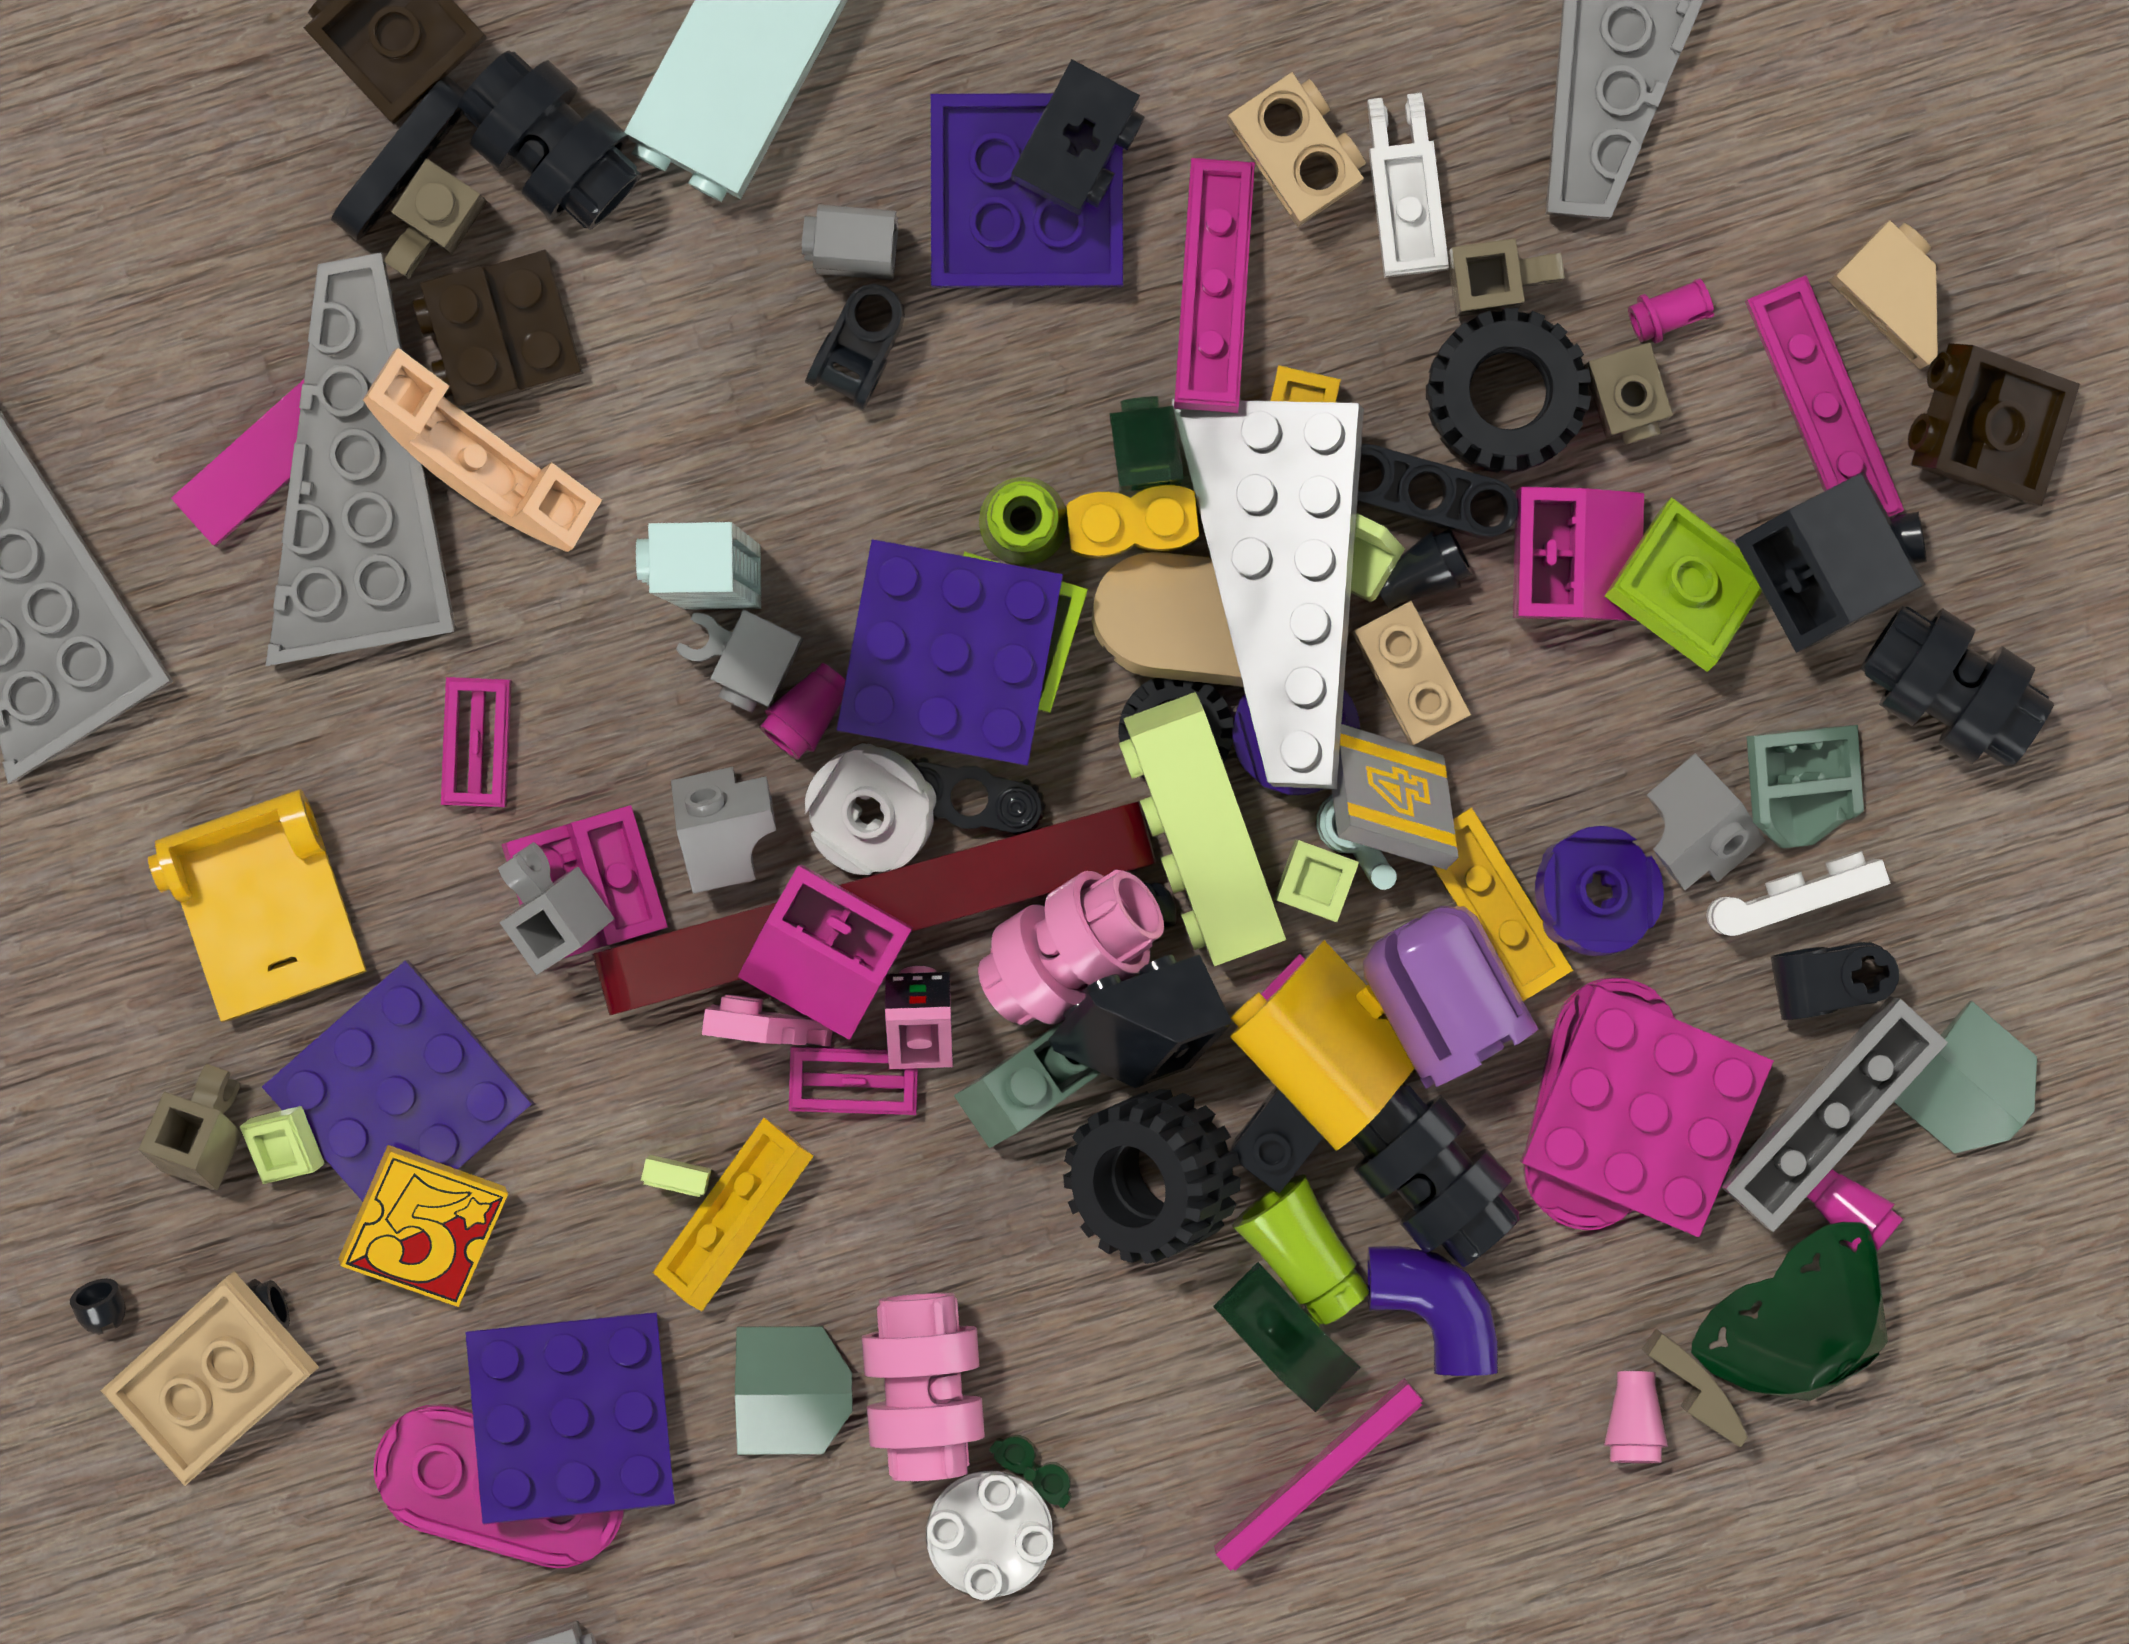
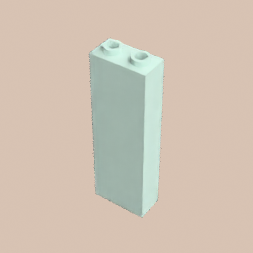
M695 0L624 131L629 135V140L636 143L632 154L664 172L667 170L670 162L693 174L688 182L690 186L722 202L726 193L741 200L848 0Z

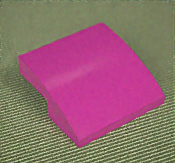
M631 805L501 844L507 862L520 850L533 842L536 843L548 859L552 882L579 866L615 918L587 943L565 958L668 927ZM517 895L519 905L523 904V902Z

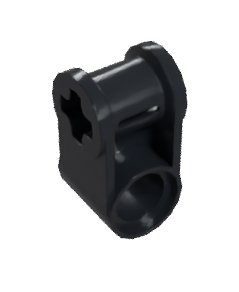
M878 284L863 285L856 289L847 299L832 332L828 333L808 372L805 383L813 387L821 383L853 399L854 407L863 411L883 374L888 361L887 357L904 323V306L899 297L887 287ZM871 296L886 298L892 307L893 315L891 322L886 328L878 332L866 331L858 322V308L863 300ZM838 363L858 373L860 377L859 379H854L834 369L833 365Z
M1857 942L1829 948L1813 947L1771 956L1781 1020L1815 1017L1833 1013L1842 1008L1877 1003L1887 999L1895 991L1899 982V967L1895 958L1887 950L1872 942ZM1869 956L1870 960L1876 965L1884 966L1883 973L1874 976V987L1868 989L1859 979H1852V971L1859 970L1862 967L1861 958Z

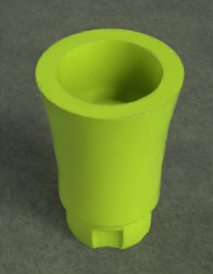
M1016 477L998 484L989 492L981 506L979 528L982 539L987 548L996 557L1009 564L1028 566L1048 559L1059 549L1067 532L1068 519L1063 500L1050 485L1035 478ZM1019 507H1027L1035 514V524L1027 531L1016 530L1010 522L1012 512Z
M1305 1174L1291 1178L1280 1193L1272 1189L1250 1205L1233 1222L1232 1227L1259 1252L1284 1282L1298 1304H1305L1312 1317L1320 1325H1327L1344 1316L1368 1295L1369 1289L1366 1283L1354 1269L1356 1262L1341 1243L1326 1218Z

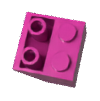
M1520 487L1517 489L1518 515L1515 519L1513 618L1637 621L1607 599L1605 594L1643 537L1644 493L1589 488Z
M801 864L797 866L772 910L738 977L850 1040L913 927Z

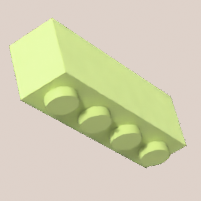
M1196 692L1123 718L1130 739L1120 742L1119 746L1131 778L1134 779L1142 775L1145 777L1151 797L1140 800L1152 836L1165 833L1172 854L1161 857V861L1173 894L1186 890L1192 911L1181 914L1193 949L1197 950L1206 946L1215 967L1285 941L1286 937L1208 719Z

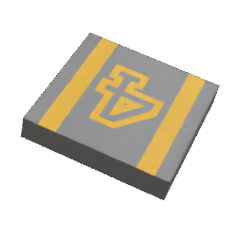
M1341 724L1337 789H1332L1338 838L1447 870L1459 857L1444 755Z

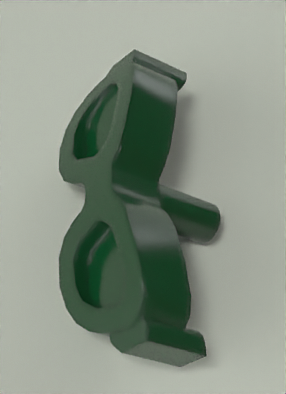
M1011 1435L1004 1440L997 1438L992 1444L989 1451L994 1454V1458L999 1464L1014 1473L1024 1474L1025 1480L1032 1481L1035 1490L1042 1498L1050 1504L1059 1505V1507L1064 1509L1072 1497L1069 1492L1071 1477L1064 1466L1057 1462H1048L1042 1466L1037 1465L1034 1461L1036 1448L1028 1438L1022 1435Z

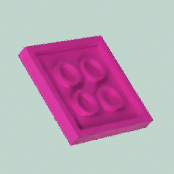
M1594 985L1520 1162L1691 1235L1700 1237L1774 1060Z

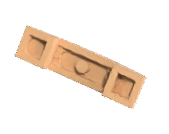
M397 348L394 350L363 398L364 403L381 425L424 467L478 507L517 530L566 552L572 550L602 499L552 462L543 469L537 467L443 397L449 388L448 384L401 349Z

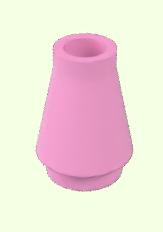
M1617 1372V1388L1604 1446L1610 1447V1462L1662 1463V1447H1668L1656 1390L1655 1372Z

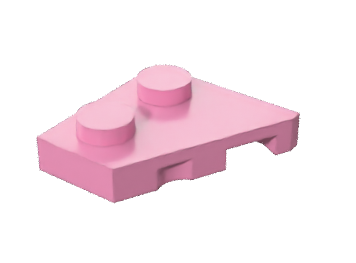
M725 994V997H721L720 1005L712 1004L705 1009L702 1035L766 1044L806 1045L808 1043L831 1046L833 1030L810 1017L762 1011L763 999Z

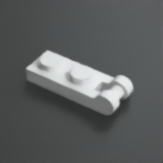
M1859 851L1826 862L1825 864L1829 872L1827 875L1805 882L1802 872H1796L1765 883L1768 895L1747 902L1733 897H1719L1708 906L1706 917L1710 928L1715 932L1736 936L1891 883L1883 859L1865 861L1863 852Z

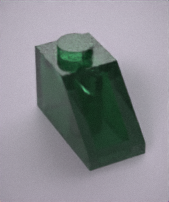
M1158 396L1120 401L1122 412L1109 413L1118 493L1140 491L1160 485L1181 486L1184 477L1173 406L1160 407Z
M1259 1262L1213 1306L1278 1379L1314 1412H1317L1361 1368L1329 1332L1301 1304H1298L1296 1299Z

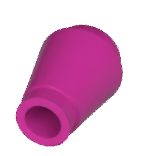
M821 663L814 672H811L765 710L768 717L761 724V731L775 745L797 760L800 759L806 750L814 752L842 703L846 680L834 669Z
M1833 1169L1807 1196L1830 1224L1839 1222H1861L1866 1224L1876 1251L1881 1248L1904 1220L1892 1210L1895 1205L1893 1202L1846 1176L1839 1175ZM1856 1238L1853 1242L1844 1241L1853 1252H1856L1861 1239Z

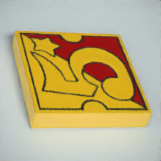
M387 1145L338 1258L340 1266L459 1307L508 1196L507 1189L503 1185Z

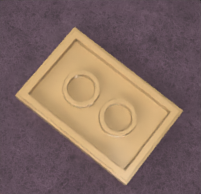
M233 1271L100 1391L181 1483L186 1486L315 1372L319 1366L238 1274Z

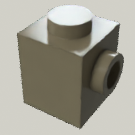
M1650 342L1591 360L1584 365L1585 369L1589 368L1591 378L1589 386L1606 439L1621 434L1624 444L1628 445L1662 434L1658 422L1669 419L1673 416Z

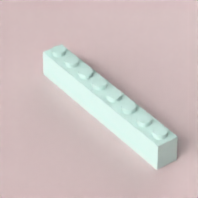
M648 523L649 539H637V580H642V583L649 585V593L685 610L761 609V547L759 543L734 523Z

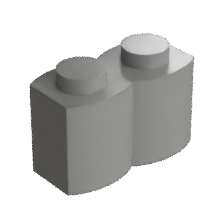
M818 204L816 217H804L802 255H804L806 261H813V268L816 269V274L893 281L898 239L897 212L894 210Z

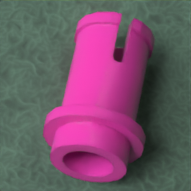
M1699 278L1693 280L1690 284L1650 299L1646 294L1638 296L1637 303L1628 307V314L1639 341L1644 342L1651 339L1656 344L1663 341V334L1704 318L1714 317V307L1704 282Z

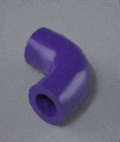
M1402 1246L1368 1247L1367 1287L1369 1289V1311L1404 1310L1414 1312L1422 1317L1431 1328L1433 1335L1434 1374L1478 1376L1498 1373V1340L1490 1303L1468 1272L1435 1252L1424 1253L1419 1249Z

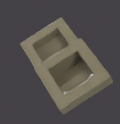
M1655 1329L1642 1350L1648 1356L1693 1385L1681 1407L1741 1448L1748 1436L1726 1395L1698 1362L1658 1329Z

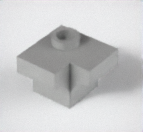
M1696 753L1647 794V797L1665 822L1663 836L1653 850L1668 873L1684 890L1688 889L1706 872L1716 882H1719L1765 842L1764 837L1753 823L1743 803Z
M729 767L671 780L676 831L693 894L756 880L752 850L763 836L776 831L772 796L767 777L737 782L734 768Z

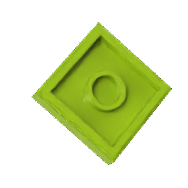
M1671 497L1654 518L1606 592L1605 597L1708 672L1720 659L1761 594L1762 589L1739 547Z

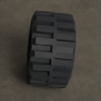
M1504 308L1502 311L1493 313L1490 310L1479 314L1474 319L1463 323L1440 347L1439 352L1433 359L1428 372L1430 373L1429 381L1426 385V400L1429 401L1430 407L1428 415L1432 426H1436L1442 436L1440 440L1448 449L1452 448L1460 455L1459 459L1467 464H1476L1484 467V471L1495 473L1499 471H1511V473L1525 471L1534 466H1539L1556 456L1567 447V444L1578 434L1582 427V420L1585 412L1589 410L1591 396H1588V384L1591 383L1589 368L1585 369L1581 359L1584 354L1578 343L1573 345L1566 336L1568 331L1558 323L1553 325L1544 320L1545 315L1534 311L1530 314L1518 312V308ZM1503 353L1516 354L1529 360L1542 375L1546 389L1545 401L1537 417L1527 425L1515 429H1502L1487 423L1475 410L1470 396L1471 380L1479 365L1486 359Z
M1158 1089L1151 1093L1146 1091L1095 1113L1088 1118V1123L1080 1126L1072 1136L1076 1145L1067 1148L1064 1162L1072 1168L1070 1172L1063 1174L1064 1188L1072 1189L1074 1199L1068 1201L1072 1214L1079 1212L1084 1220V1223L1080 1226L1082 1231L1088 1238L1096 1234L1100 1238L1098 1247L1107 1254L1119 1250L1120 1258L1123 1261L1134 1263L1143 1259L1145 1264L1155 1263L1180 1253L1216 1234L1224 1226L1222 1220L1232 1215L1237 1203L1230 1196L1240 1191L1241 1178L1233 1175L1232 1169L1240 1164L1237 1151L1229 1152L1225 1141L1231 1138L1225 1125L1217 1128L1213 1124L1212 1120L1216 1114L1206 1105L1198 1109L1194 1108V1097L1185 1093L1173 1097L1171 1090ZM1140 1150L1151 1157L1161 1171L1165 1184L1164 1202L1155 1197L1143 1181L1139 1168Z

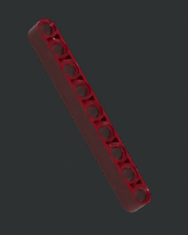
M1138 800L840 884L839 886L913 927L912 931L1052 892L1084 871H1093L1105 877L1114 870L1127 871L1157 861L1140 801ZM776 903L593 954L609 1016L741 980L738 975Z

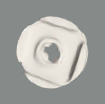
M862 743L854 746L851 750L836 755L816 773L806 793L805 814L809 811L810 823L814 829L811 837L817 849L827 860L847 872L857 875H870L873 872H885L890 869L894 870L903 867L923 848L933 827V809L936 805V793L933 787L924 780L920 771L905 757L883 747ZM860 797L867 800L872 797L880 803V810L884 814L883 822L879 819H874L868 825L863 823L859 819L862 808L855 803L856 798Z

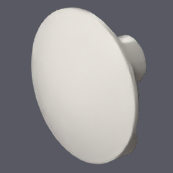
M981 1471L959 1478L939 1495L928 1516L926 1543L930 1559L943 1579L973 1598L989 1600L994 1597L1012 1594L1027 1586L1038 1576L1053 1549V1525L1046 1503L1030 1484L1008 1473Z

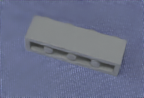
M1890 996L1729 1170L1721 1187L1764 1227L1774 1232L1948 1042L1903 1000Z

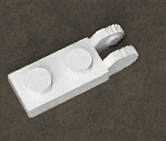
M1422 93L1407 94L1405 113L1407 124L1410 125L1412 143L1389 146L1387 127L1389 126L1387 107L1383 104V99H1368V116L1373 146L1369 150L1384 278L1448 270L1449 263L1434 141H1429Z

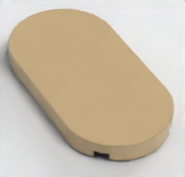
M1161 552L1142 553L1122 560L1105 574L1095 594L1092 609V626L1102 648L1105 646L1107 651L1115 656V662L1126 670L1142 676L1244 687L1211 558Z

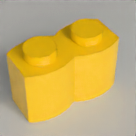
M1154 486L1138 492L1131 498L1115 492H1093L1079 496L1066 504L1071 553L1085 558H1109L1122 554L1133 546L1146 551L1169 552L1184 548L1195 542L1199 537L1195 491L1182 486Z

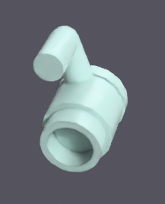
M1333 794L1330 795L1321 804L1317 813L1316 828L1320 839L1330 849L1339 853H1352L1374 887L1381 890L1391 888L1396 882L1397 875L1381 850L1338 838Z

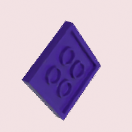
M1053 93L931 94V287H1123V148L1116 146L1105 167L1114 172L1115 175L1098 207L1086 203L1079 216L1012 181L1011 173ZM1084 125L1078 134L1067 131L1064 136L1070 140V154L1079 157L1085 148L1095 152L1099 146L1092 142V128Z
M872 539L837 731L1028 766L1063 574Z
M405 960L262 1086L281 1110L302 1106L321 1155L362 1202L387 1145L459 1169L534 1103L409 960Z
M657 1312L465 1332L483 1525L675 1505Z

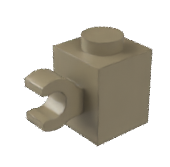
M426 158L391 211L409 227L395 242L384 262L410 279L433 242L453 254L488 201L480 193Z
M1516 238L1452 247L1447 253L1456 317L1482 314L1490 310L1491 312L1502 311L1504 308H1520L1525 302L1524 286L1562 282V279H1565L1561 253L1519 259Z
M205 1064L198 1077L191 1100L163 1092L138 1149L161 1172L218 1191L242 1136V1132L223 1114L233 1104L240 1087L239 1081L229 1078L231 1075L229 1071Z

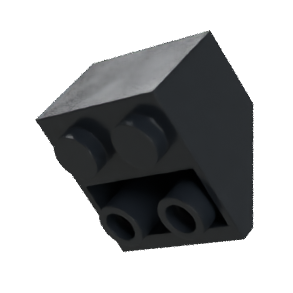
M1865 472L1810 498L1735 539L1796 653L1826 640L1926 585Z
M1200 954L1176 962L1173 955H1168L1142 967L1139 970V976L1121 981L1119 975H1110L1086 987L1083 991L1086 997L1082 1002L1064 1012L1065 1021L1048 1040L1055 1052L1129 1086L1138 1088L1190 1069L1228 1029L1232 1021Z

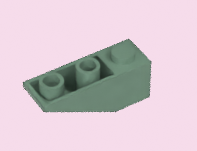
M1064 1021L1050 1028L954 1095L989 1148L1020 1132L1101 1074V1072L1053 1050L1048 1039Z

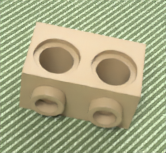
M1291 72L1230 113L1227 118V124L1252 161L1255 162L1256 167L1298 228L1359 187L1364 178L1358 169L1364 166L1366 162L1348 134L1344 132L1336 138L1322 117L1330 111V108L1314 83L1308 79L1300 84L1293 72ZM1277 104L1289 105L1299 114L1300 128L1292 135L1277 136L1266 127L1264 121L1265 112ZM1312 157L1327 159L1335 168V182L1330 187L1322 190L1308 187L1300 175L1302 163Z
M1412 601L1351 632L1409 745H1414L1471 715Z

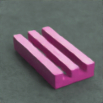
M446 677L441 805L507 807L512 680ZM460 691H472L468 793L456 792ZM486 692H496L492 794H482Z
M791 1046L789 1111L917 1114L918 1068L905 1069L904 1075L803 1072V1061L888 1063V1049ZM802 1086L904 1089V1101L802 1098Z

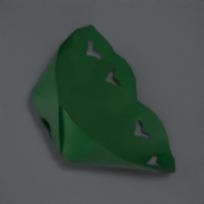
M1861 1222L1829 1224L1797 1243L1786 1254L1773 1278L1742 1286L1723 1299L1709 1312L1699 1326L1692 1341L1691 1353L1710 1373L1748 1391L1803 1401L1814 1400L1867 1368L1880 1355L1879 1352L1883 1350L1888 1342L1877 1251L1868 1226ZM1856 1238L1861 1239L1856 1253L1839 1242L1840 1240L1853 1242ZM1819 1253L1820 1271L1801 1273V1268L1811 1264L1815 1254ZM1757 1301L1762 1302L1758 1310L1757 1319L1747 1315H1739V1311L1750 1310L1754 1303ZM1725 1327L1728 1346L1710 1349L1709 1345L1718 1340L1719 1330Z

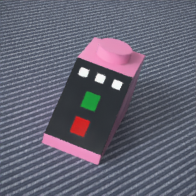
M912 966L902 969L898 974H887L885 977V1019L889 1069L953 1067L950 972H937L935 969L926 966Z

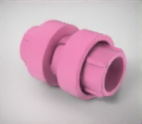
M1114 870L1105 877L1093 871H1084L1050 892L1046 898L1045 907L1030 905L995 928L992 934L991 953L980 961L978 967L979 980L986 997L1000 1015L1013 1023L1028 1025L1037 1019L1043 1023L1054 1025L1064 1021V1012L1082 1002L1086 997L1083 992L1086 987L1104 977L1115 974L1119 975L1121 981L1133 978L1139 974V970L1149 963L1152 942L1160 938L1164 931V921L1159 905L1147 886L1129 872Z
M953 1293L910 1294L879 1299V1306L877 1307L879 1332L862 1336L864 1375L867 1377L884 1378L886 1401L867 1406L870 1446L887 1448L889 1475L895 1481H929L964 1476L968 1474L967 1467L969 1466L968 1442L985 1437L982 1398L962 1395L961 1372L980 1367L977 1327L959 1326L958 1303Z

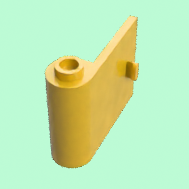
M302 789L155 840L157 854L148 856L152 877L161 893L170 890L174 898L181 902L222 1023L367 972L316 819ZM291 958H296V959H292V960H289V961H287V962L278 964V965L274 966V967L272 968V970L270 971V968H271L272 965L277 964V963H280V962H283V961L288 960V959H291Z
M1325 940L1309 954L1269 999L1266 1000L1260 992H1257L1231 1016V1020L1238 1027L1230 1035V1038L1336 1151L1348 1143L1374 1119L1414 1070L1410 1059L1370 986L1360 979Z

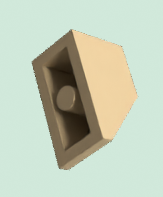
M1889 220L1863 244L1828 282L1920 370L1928 366L1938 356L1936 264L1926 255L1931 250L1930 245L1915 229L1906 223H1903L1898 228Z

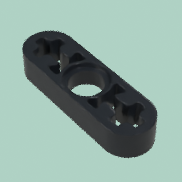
M448 76L442 78L424 97L343 198L333 213L331 221L356 241L360 240L376 224L417 173L425 159L429 158L461 118L463 111L458 107V103L466 90Z

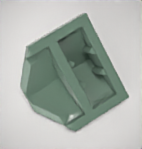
M1858 725L1781 730L1747 736L1753 823L1779 848L1814 845L1847 819H1853L1864 811Z
M1969 1001L1941 1034L1948 1042L1946 1046L1894 1101L1898 1107L1954 1154L2009 1141L2024 1126L2035 1110L2037 1056L1973 1001Z
M737 1326L735 1365L737 1455L824 1454L853 1411L852 1371L830 1339L826 1329L823 1326Z

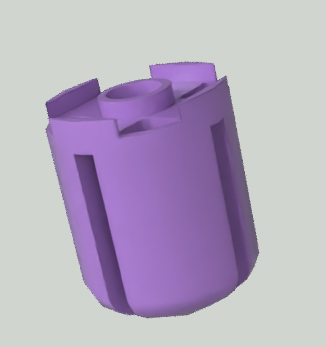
M1439 906L1422 915V918H1415L1379 939L1363 961L1364 977L1425 1089L1434 1083L1438 1087L1482 1065V1061L1504 1048L1503 1043L1512 1040L1516 1046L1538 1030L1479 919L1466 907Z

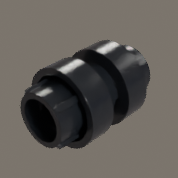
M506 51L475 79L458 103V107L463 111V115L478 128L470 141V145L499 172L504 171L515 162L525 169L531 176L525 183L522 194L550 220L557 218L567 211L584 228L591 230L600 224L624 200L641 177L637 166L621 152L629 139V135L601 109L593 111L584 119L577 114L569 104L574 98L578 87L549 60L542 62L532 69L515 52Z
M1901 606L1872 646L1860 670L1865 672L1866 677L1886 689L1879 705L1911 726L1920 719L1924 712L1941 721L1946 727L1941 734L1939 744L1970 764H1973L1985 752L2005 766L2013 767L2032 744L2054 706V702L2050 701L2047 695L2029 684L2035 672V667L2003 646L1995 652L1990 660L1979 655L1968 647L1976 629L1944 608L1930 621L1910 607Z
M1403 1082L1374 1119L1351 1139L1364 1155V1158L1353 1170L1379 1200L1396 1190L1407 1202L1411 1209L1401 1219L1399 1224L1424 1253H1428L1442 1245L1456 1262L1465 1267L1495 1245L1520 1220L1519 1212L1502 1193L1511 1182L1512 1177L1487 1148L1476 1153L1471 1158L1468 1157L1454 1140L1462 1132L1466 1124L1441 1095L1425 1104L1416 1092Z

